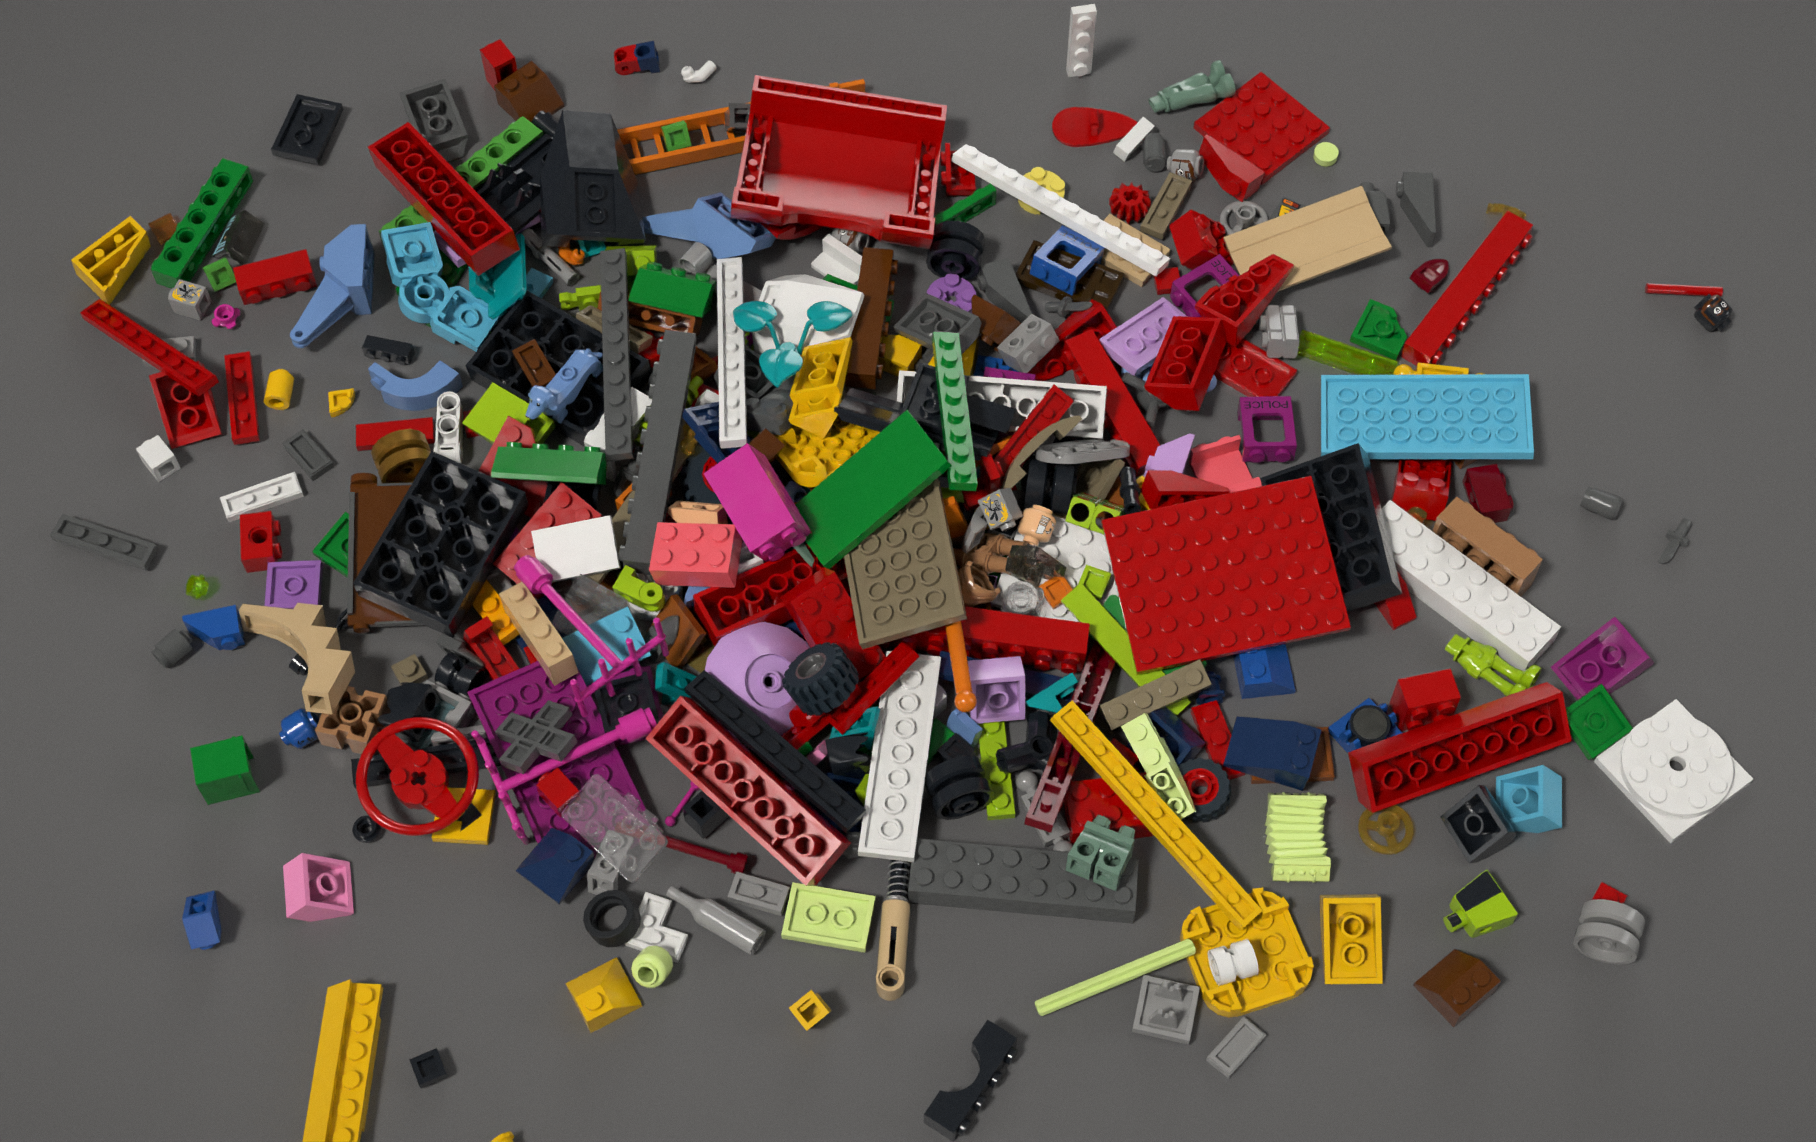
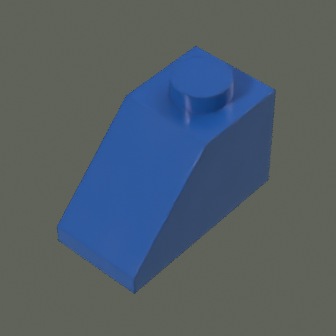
M236 605L182 616L183 622L190 634L217 650H232L238 646L245 645L244 631Z
M215 890L186 897L182 920L191 950L196 948L202 950L209 949L220 943L222 931Z

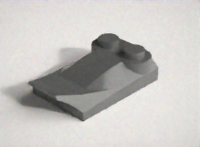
M446 79L400 92V97L411 125L448 163L462 159L468 135Z
M925 293L893 328L899 334L932 351L933 332L959 333L961 354H963L978 338L982 323L978 316Z
M796 374L789 377L778 388L776 387L760 400L758 398L746 399L747 430L762 432L766 428L772 434L782 435L792 426L788 420L793 406V401L789 395Z

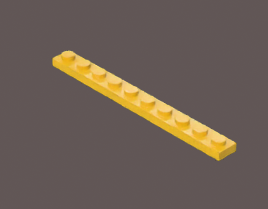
M1073 700L1052 716L1050 721L1240 931L1263 911Z

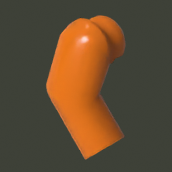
M568 243L567 247H558L559 256L565 262L573 266L583 263L585 258L583 250L580 249L579 252L577 248L571 250L570 243Z

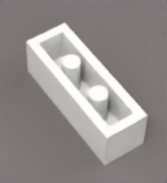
M1142 117L1116 145L1113 153L1125 162L1143 143L1144 138L1151 134L1155 126Z

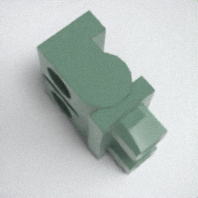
M1097 815L1092 822L1087 820L1084 830L1080 833L1068 853L1066 871L1089 880L1095 866L1093 882L1116 891L1121 876L1132 856L1135 829L1124 825L1121 826L1117 833L1109 829L1111 821L1108 818Z

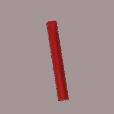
M1646 283L1645 293L1707 296L1710 294L1711 296L1720 295L1722 297L1723 287Z

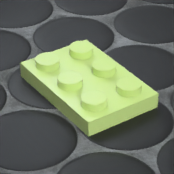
M792 882L781 937L787 940L865 953L876 896L818 886H805L804 884Z

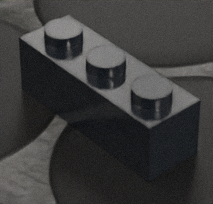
M370 335L366 336L362 346L366 357L381 359L385 362H396L400 365H410L415 353L411 343Z

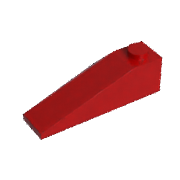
M1272 254L1250 266L1249 271L1238 277L1236 275L1230 277L1229 282L1220 287L1216 285L1210 288L1195 304V309L1201 317L1222 318L1227 343L1236 347L1255 325L1294 269V264Z
M1091 299L1089 302L1093 305L1089 309L1075 311L1054 330L1060 341L1028 372L1029 374L1036 375L1035 381H1045L1072 370L1071 366H1067L1062 358V351L1066 340L1091 329L1099 340L1117 328L1101 303Z

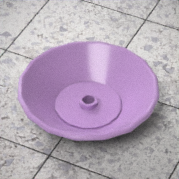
M760 622L742 627L723 636L707 657L705 671L782 736L794 726L789 718V712L797 705L783 687L784 673L789 668L788 666L791 662L810 647L805 640L789 628ZM766 677L772 680L771 687L765 685Z

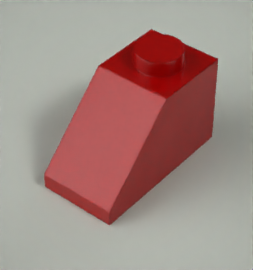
M1398 571L1402 594L1374 603L1393 631L1417 618L1407 584Z

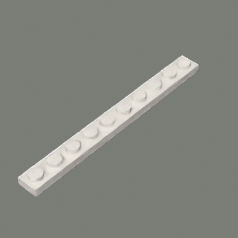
M966 144L953 153L951 160L953 163L1150 274L1157 276L1168 266L1170 258L1159 250L1147 246L1139 239L1122 232L1118 227L1106 223L1098 216L1090 214L1078 205L1063 199L1057 193L1049 191L1038 185L1037 182L1022 176L1016 170L1010 169L999 163L996 159L979 152L975 147Z
M742 257L717 259L719 441L721 449L742 447L747 444L744 330L735 324L733 310L744 303Z

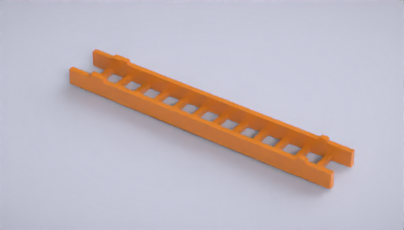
M860 79L841 84L834 82L829 83L828 87L865 92V81ZM729 107L617 130L622 144H631L635 159H630L629 161L635 175L742 153L745 136L735 138L733 132H726L728 139L711 142L707 127L722 124L725 126V111ZM684 120L688 131L701 129L705 144L664 152L660 138L663 137L661 127ZM654 139L658 154L641 157L637 142Z

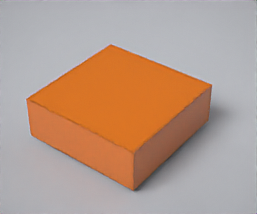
M1061 572L1038 586L1053 610L1062 605L1060 601L1073 590Z

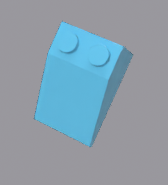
M628 607L588 625L621 661L630 656L626 645L627 638L633 640L635 650L646 644ZM579 631L563 637V641L573 654L576 666L586 686L591 685L602 676L598 660L604 658ZM650 652L639 658V662L651 656ZM605 660L607 669L610 671L613 667Z

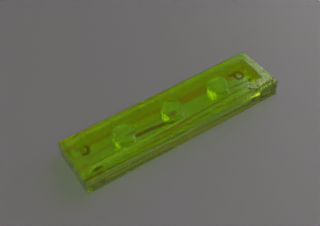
M1303 329L1299 336L1297 355L1355 375H1393L1398 361Z

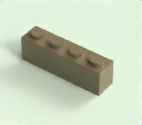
M1197 660L1100 705V708L1111 732L1144 713L1150 715L1152 711L1175 704L1210 688L1212 684L1201 660Z

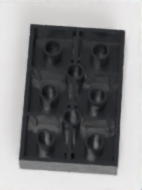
M527 291L525 296L515 303L465 366L471 380L488 389L493 382L529 403L528 393H530L532 386L515 359L512 350L535 339L553 371L557 374L575 350H586L589 348L592 352L603 354L602 333ZM630 350L631 387L641 391L652 373L651 367L647 359ZM602 356V358H600V359H598V360L603 364V356ZM603 371L597 378L593 377L592 374L588 376L576 399L566 406L568 414L561 424L553 419V415H548L555 423V430L584 447V439L587 433L595 429L600 422L601 416L604 414Z
M1359 443L1260 478L1262 486L1312 476L1347 612L1402 594L1370 459Z
M431 451L355 579L353 585L358 595L453 638L492 571L493 563L501 555L529 506L525 491Z

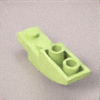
M1144 713L1121 726L1146 772L1144 776L1151 788L1180 820L1196 812L1189 790L1164 738L1159 736L1149 715Z

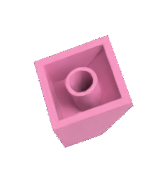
M301 853L283 866L286 918L313 922L350 916L354 913L349 861Z

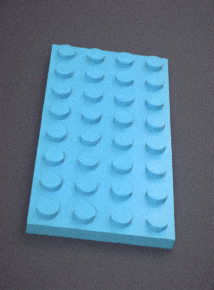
M1529 374L1321 375V456L1359 443L1368 454L1369 459H1533L1534 444Z

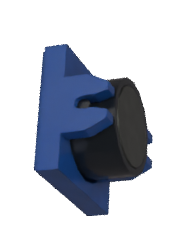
M1370 698L1328 727L1329 734L1347 753L1396 736L1402 732L1396 726V714L1394 712L1389 715L1387 714L1388 705L1382 703L1377 706Z

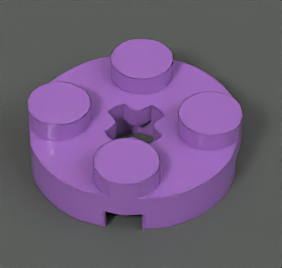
M949 273L945 277L937 279L927 290L928 294L947 302L948 296L956 297L955 302L950 300L948 303L972 313L971 298L974 294L976 295V291L970 282L959 277L957 274Z

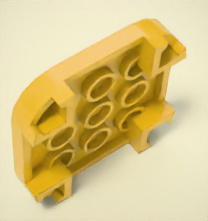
M837 415L825 438L793 425L782 435L773 434L785 445L776 459L796 483L805 487H816L880 432L842 421L839 415Z
M1263 887L1254 888L1248 894L1263 911L1241 931L1216 904L1202 909L1200 906L1194 908L1183 921L1180 941L1190 939L1196 949V953L1186 957V960L1197 986L1200 987L1199 992L1203 1001L1217 1015L1228 1018L1238 1017L1294 999L1301 995L1310 983L1314 968L1312 956L1308 957L1289 913L1290 905L1284 896L1280 898L1273 892L1265 891ZM1248 939L1257 958L1258 975L1244 979L1236 976L1234 982L1218 986L1209 966L1208 950L1221 946L1229 949L1231 943Z

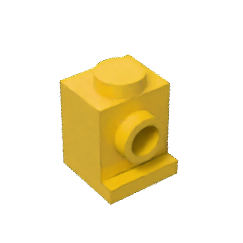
M812 989L789 1007L806 1031L832 1011L818 993L815 994Z

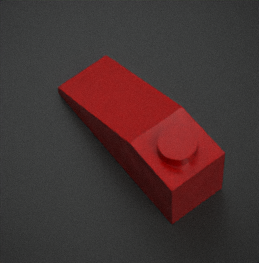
M1206 134L1199 149L1200 156L1204 158L1205 166L1224 191L1241 202L1245 201L1258 191L1265 172Z
M1148 470L1141 487V493L1150 510L1230 492L1227 487L1172 470Z

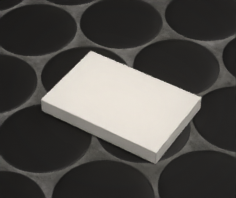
M610 515L531 531L536 558L553 575L552 582L621 569L612 517Z

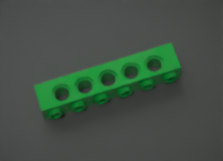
M222 158L218 166L213 168L207 183L201 187L198 197L194 203L190 204L187 214L177 224L176 231L170 240L166 241L158 259H155L152 263L150 270L157 284L172 289L179 279L187 282L191 281L253 183L248 166Z

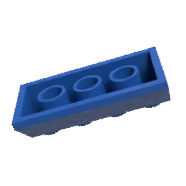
M1286 644L1233 655L1242 699L1295 693Z

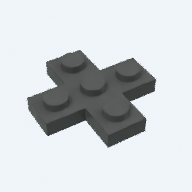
M548 700L533 719L511 712L495 731L498 739L511 743L510 747L499 759L502 766L524 774L540 754L562 762L577 743L574 734L560 730L573 715L570 708Z

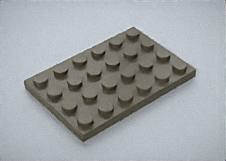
M937 478L844 556L859 645L862 649L967 619L940 481Z

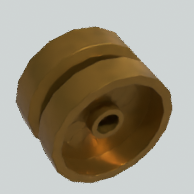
M414 429L398 430L385 435L375 443L371 454L378 469L381 482L413 483L430 454L425 434Z

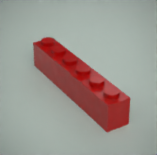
M1091 329L1066 340L1062 351V358L1067 366L1070 365L1073 369L1076 383L1107 386L1104 429L1107 428L1111 435V440L1125 441L1130 445V455L1123 458L1125 467L1134 468L1136 477L1143 475L1149 455L1155 456L1157 447L1160 446L1158 440L1094 331Z

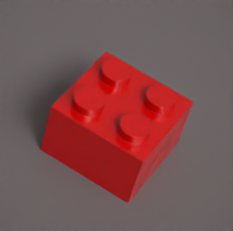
M1451 668L1398 679L1390 700L1392 712L1396 714L1397 727L1400 731H1410L1454 715L1461 696Z

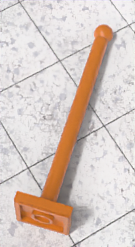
M955 497L944 498L951 539L965 535L968 524ZM961 621L945 625L956 691L954 702L959 711L970 712L976 707L977 698L972 692Z

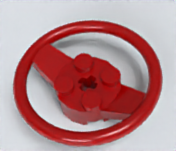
M428 717L403 719L382 729L366 745L356 770L358 798L369 817L381 827L407 836H422L435 833L458 820L471 804L479 780L477 757L468 739L452 725ZM427 728L447 735L460 747L466 759L468 779L465 791L458 803L448 790L449 775L442 762L433 754L426 753L424 750H412L395 734L408 729ZM377 749L392 771L390 773L392 789L399 801L409 809H426L439 819L420 825L403 824L388 818L375 806L367 787V772L370 761ZM425 776L424 785L421 786L419 783L414 785L416 778Z

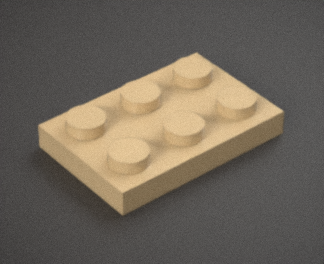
M1109 214L1104 219L1106 223L1118 227L1122 232L1139 239L1142 243L1153 249L1159 250L1168 257L1170 255L1171 249L1115 216ZM1105 248L1101 264L1125 273V278L1140 287H1143L1151 278L1152 274Z

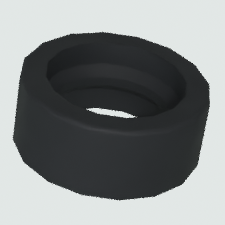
M607 890L596 895L588 903L583 917L587 932L599 945L605 947H618L627 943L635 936L640 927L641 920L639 909L626 893L618 890ZM613 906H624L627 913L621 925L616 929L606 932L598 929V920L607 909Z

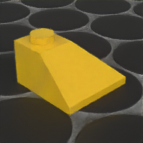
M617 957L565 983L590 1033L643 1007Z

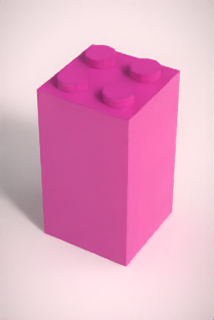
M748 443L703 473L749 551L766 562L780 559L784 555V551L792 546L795 547L802 544L806 540V536L812 533L766 456Z

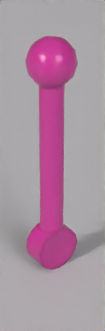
M692 781L690 783L691 788L672 815L666 817L665 824L667 826L675 825V818L694 791L700 790Z

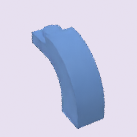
M439 361L425 375L414 379L399 378L376 362L368 368L371 376L370 382L377 390L381 391L384 402L401 410L420 411L434 408L437 406V400L444 392L457 393L463 387L459 373L442 361Z

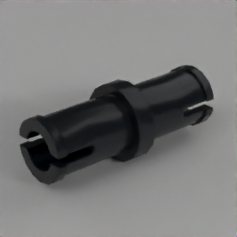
M1124 467L1119 473L1121 481L1119 492L1124 501V511L1126 514L1140 512L1139 496L1141 489L1136 481V471L1132 467Z

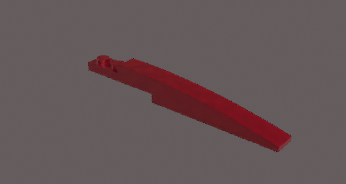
M1097 641L1093 644L1071 699L1093 724L1095 723L1116 662ZM1058 731L1057 740L1024 822L1025 825L1050 833L1053 830L1063 801L1067 797L1082 755L1060 731Z

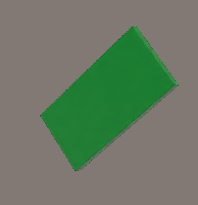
M908 410L902 413L795 504L812 532L806 536L805 541L825 568L830 569L952 466Z

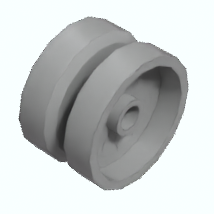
M1597 899L1584 902L1579 916L1580 925L1576 929L1573 940L1575 948L1581 954L1603 963L1614 965L1633 963L1637 958L1640 947L1638 939H1640L1644 930L1645 919L1643 915L1632 907L1616 901Z

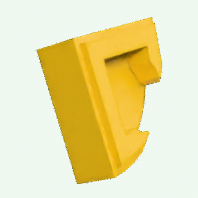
M354 388L328 392L331 418L345 413L352 406L355 399Z

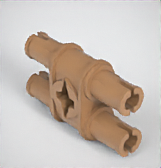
M984 533L980 543L968 553L963 552L960 548H953L956 565L960 567L966 564L967 561H972V566L985 571L987 574L999 572L1012 576L1017 570L1016 559L1002 556L1008 555L1024 559L1028 554L1029 547L1026 541L1008 539L1004 534ZM964 535L952 538V545L962 547Z

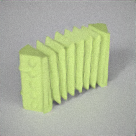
M1282 792L1275 795L1274 793H1268V811L1265 822L1267 838L1265 844L1269 845L1267 854L1271 855L1269 863L1273 864L1271 869L1272 881H1287V883L1290 881L1329 882L1331 858L1326 856L1328 848H1325L1326 842L1323 841L1324 834L1322 833L1324 825H1322L1325 814L1324 809L1327 802L1324 794L1316 795L1315 793L1307 792L1301 793V795L1299 793L1291 795V793Z

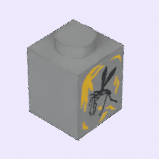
M180 279L168 295V300L174 313L200 321L212 302L206 287Z
M1011 488L999 489L978 500L990 530L1001 528V531L1008 530L1016 526V520L1023 517Z

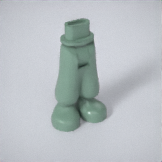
M1217 60L1212 62L1209 76L1202 72L1164 88L1162 91H1158L1157 96L1149 98L1148 101L1155 113L1162 110L1167 113L1171 112L1170 110H1178L1193 104L1211 103L1218 98H1229L1235 95L1236 90L1232 76L1229 73L1225 74L1222 62Z

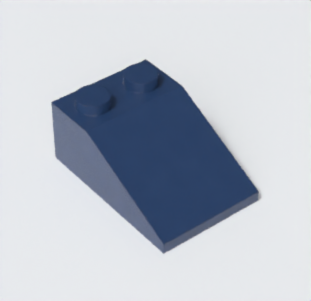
M1237 716L1223 766L1303 791L1311 773L1322 730L1295 721Z

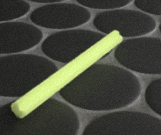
M1186 939L1035 1001L1036 1010L1040 1016H1044L1194 955L1196 953L1192 940Z

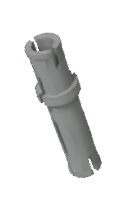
M527 228L521 233L525 237V244L533 251V255L537 259L544 261L567 285L572 286L578 281L579 274L551 249V246H542V239L532 229Z

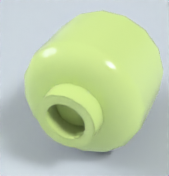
M659 946L644 948L632 963L631 970L634 979L641 986L647 988H655L661 985L672 972V957L668 951Z

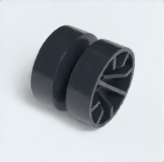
M1031 455L1024 509L1032 508L1033 505L1044 507L1047 498L1051 499L1050 510L1053 511V514L1067 516L1072 497L1076 495L1078 476L1074 475L1075 464H1056L1055 471L1052 473L1049 472V463L1039 461L1035 458L1036 456Z

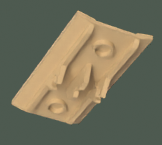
M1362 186L1224 237L1226 247L1239 275L1249 271L1250 266L1272 254L1294 264V269L1278 291L1392 249Z

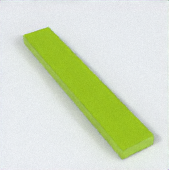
M1082 583L1077 585L1060 601L1079 622L1090 624V635L1138 687L1165 676L1162 670L1137 675L1127 632ZM1186 698L1167 708L1177 716L1191 702Z

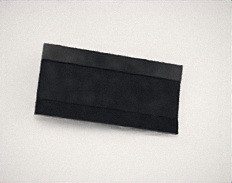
M544 134L507 165L498 163L497 166L500 168V171L496 173L494 169H491L487 181L475 190L513 229L514 234L541 213L540 175L553 140V136Z
M850 388L839 406H835L834 412L839 415L842 421L881 432L899 417L904 403ZM970 423L974 458L979 461L981 457L989 455L997 440L999 431ZM926 432L934 443H939V450L945 451L943 436Z

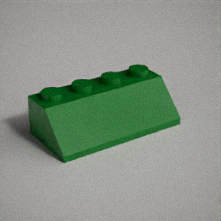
M507 442L506 447L498 446L491 470V477L512 480L606 485L607 459L605 453L600 452V447L585 446L584 451H574V446L559 445L558 450L548 449V444L533 443L532 448H522V443Z

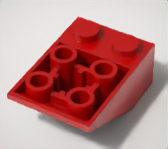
M1398 459L1391 501L1411 516L1436 521L1438 515L1445 509L1447 504L1452 459Z

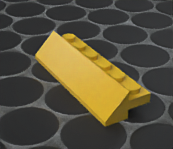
M351 979L327 988L303 1142H360L361 1132L365 1130L381 1024L379 1016L383 993L381 984L352 983Z

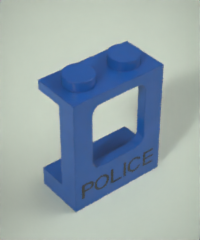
M1062 225L1034 254L1029 274L1073 295L1077 282L1095 263L1101 264L1105 248ZM1057 248L1082 257V259L1073 268L1068 269L1047 257Z

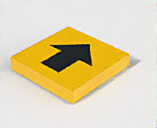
M448 787V790L458 803L465 788ZM477 789L471 804L464 814L450 826L432 833V841L488 845L496 796L495 790Z

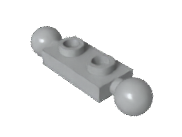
M1023 771L1017 776L1016 785L1020 791L1027 793L1021 796L1020 801L1026 812H1028L1037 790L1038 779L1033 772ZM1060 812L1051 833L1035 828L1044 847L1054 844L1053 851L1070 852L1073 847L1071 842L1064 840L1070 836V830Z

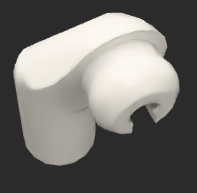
M707 61L699 70H693L691 66H685L681 70L683 80L687 83L704 82L717 68L712 61Z

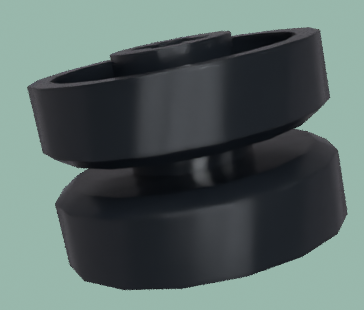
M961 221L939 223L934 227L932 244L927 253L926 264L928 269L940 278L945 277L949 273L957 274L965 280L974 278L978 275L981 266V256L985 244L983 233L977 227Z
M968 755L949 759L938 764L925 775L927 792L933 797L932 805L940 819L951 820L969 816L981 810L993 800V790L990 782L984 778L986 772L978 757Z

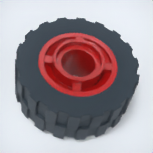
M1203 758L1187 760L1188 762L1182 763L1178 767L1189 790L1196 812L1185 817V819H1190L1197 823L1198 821H1203L1204 823L1211 819L1215 820L1226 811V807L1231 802L1230 796H1232L1228 775L1225 770H1222V766L1214 763L1213 760H1205ZM1198 786H1205L1207 788V791L1201 795L1193 792Z

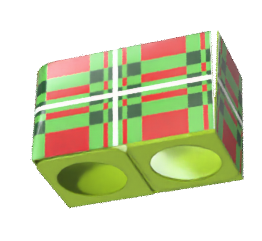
M1079 493L1072 497L1065 522L1104 535L1103 530L1096 524L1097 515L1104 511L1111 513L1113 517L1126 515L1122 505L1086 493ZM1083 503L1088 507L1089 516L1085 521L1078 522L1072 518L1071 511L1075 504Z

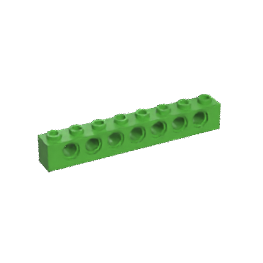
M522 116L517 121L512 122L501 134L493 137L486 146L476 151L466 162L457 166L455 170L476 190L487 181L491 169H494L496 173L500 171V168L497 166L498 163L506 165L541 138L543 131ZM411 205L402 210L391 222L386 223L381 230L428 222ZM379 230V235L382 241L381 230Z

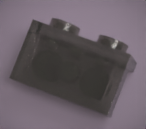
M1012 545L1005 570L1031 589L1038 590L1041 578L1064 577L1067 567L1038 546Z

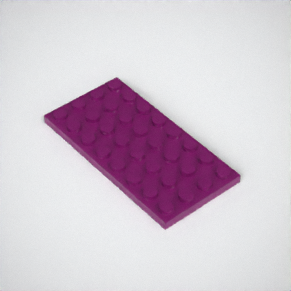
M536 661L467 692L498 760L511 745V743L498 739L495 733L498 727L511 712L533 719L548 700L570 708L573 715L560 730L575 735L577 743L573 748L605 734L601 715L591 695L583 700L588 712L587 717L581 716L577 702L574 700L575 696L570 685L572 679L577 681L580 692L587 688L579 670L574 676L554 686L542 666ZM614 742L558 767L580 791L581 801L562 817H559L538 794L536 785L541 776L512 789L537 844L551 828L572 835L592 850L594 857H596L607 833L610 830L615 831L618 822L657 833ZM540 754L529 768L551 758ZM500 763L507 779L519 774V772L503 767ZM634 838L635 843L632 849L647 842Z

